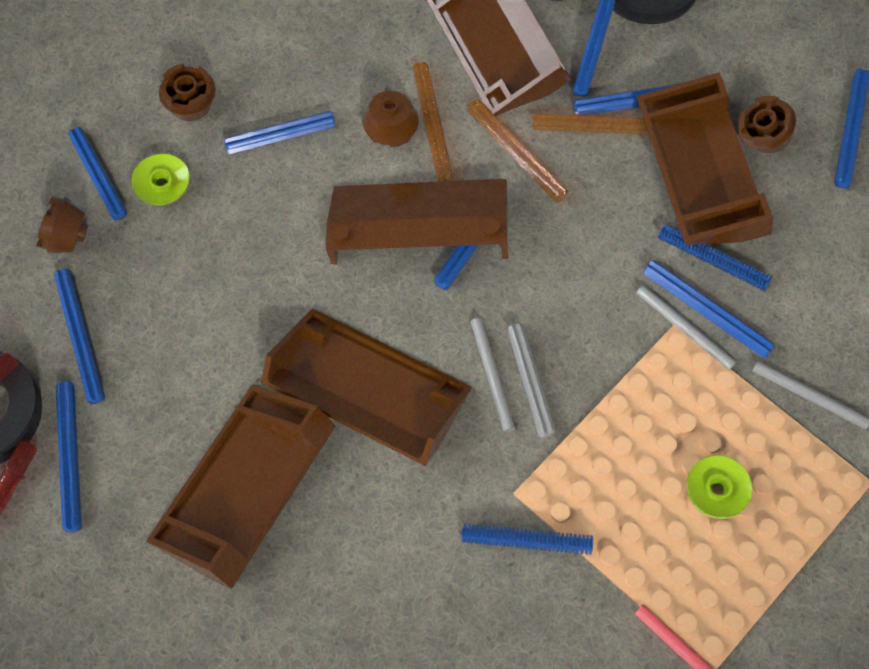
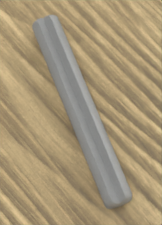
M521 323L508 327V336L538 436L540 438L550 437L555 433V426L524 325Z

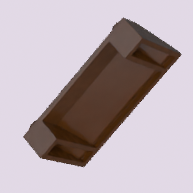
M720 72L637 96V101L684 244L745 242L772 234L773 216L765 194H758L728 112V93Z
M251 385L146 542L205 577L232 589L336 426L317 405Z

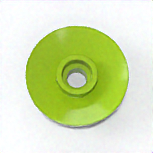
M156 154L145 158L136 166L131 178L132 188L136 196L143 202L151 205H166L178 200L184 195L190 183V174L186 164L178 157L170 154ZM160 182H167L163 186H158Z
M719 455L705 457L698 461L688 474L686 483L688 496L693 505L709 517L717 519L734 517L740 514L751 500L752 482L749 474L741 464L729 457ZM712 487H720L722 490V494H714L712 492Z

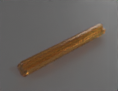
M426 62L415 63L413 72L438 182L452 181L453 172L429 67Z
M475 99L468 105V113L555 202L559 203L567 197L568 190L480 100Z
M535 113L533 116L534 130L649 135L643 118Z

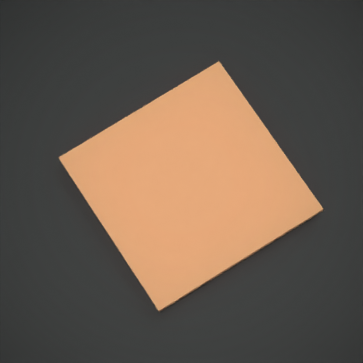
M673 325L520 485L513 495L557 534L560 532V536L562 532L564 537L566 533H568V537L570 533H572L573 537L574 534H577V538L578 534H581V539L583 534L585 539L587 535H589V539L593 535L592 555H589V551L585 555V550L584 554L581 555L640 607L644 604L713 669H718L867 491L869 479L733 370H728L678 327ZM719 455L729 457L741 464L750 476L752 482L751 500L747 507L734 517L727 519L709 517L700 512L688 496L686 487L688 474L698 461L708 456ZM712 487V492L714 494H722V490L720 487Z

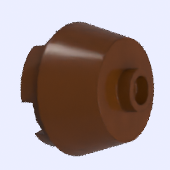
M178 64L164 73L165 79L159 88V98L167 110L184 121L201 119L209 112L216 88L213 79L204 68L198 66L197 69L185 67L184 64Z
M383 91L371 100L364 112L362 123L366 134L373 142L390 145V147H398L407 143L418 128L419 117L417 111L405 95L397 91Z
M776 96L756 98V103L749 106L745 112L742 110L740 114L739 135L742 141L753 149L763 153L778 152L784 149L792 139L796 126L795 112L788 103L779 100Z
M52 195L49 201L51 207L43 217L37 237L39 241L36 247L46 249L47 253H73L77 242L83 243L87 233L88 225L84 224L86 211L66 196L62 199Z

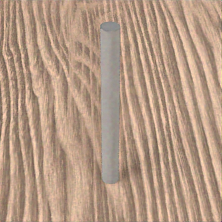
M645 285L638 289L636 294L670 323L678 327L728 370L732 369L737 361Z
M475 318L470 323L504 433L515 430V426L482 318Z
M757 361L752 372L865 430L868 428L869 417L760 361Z

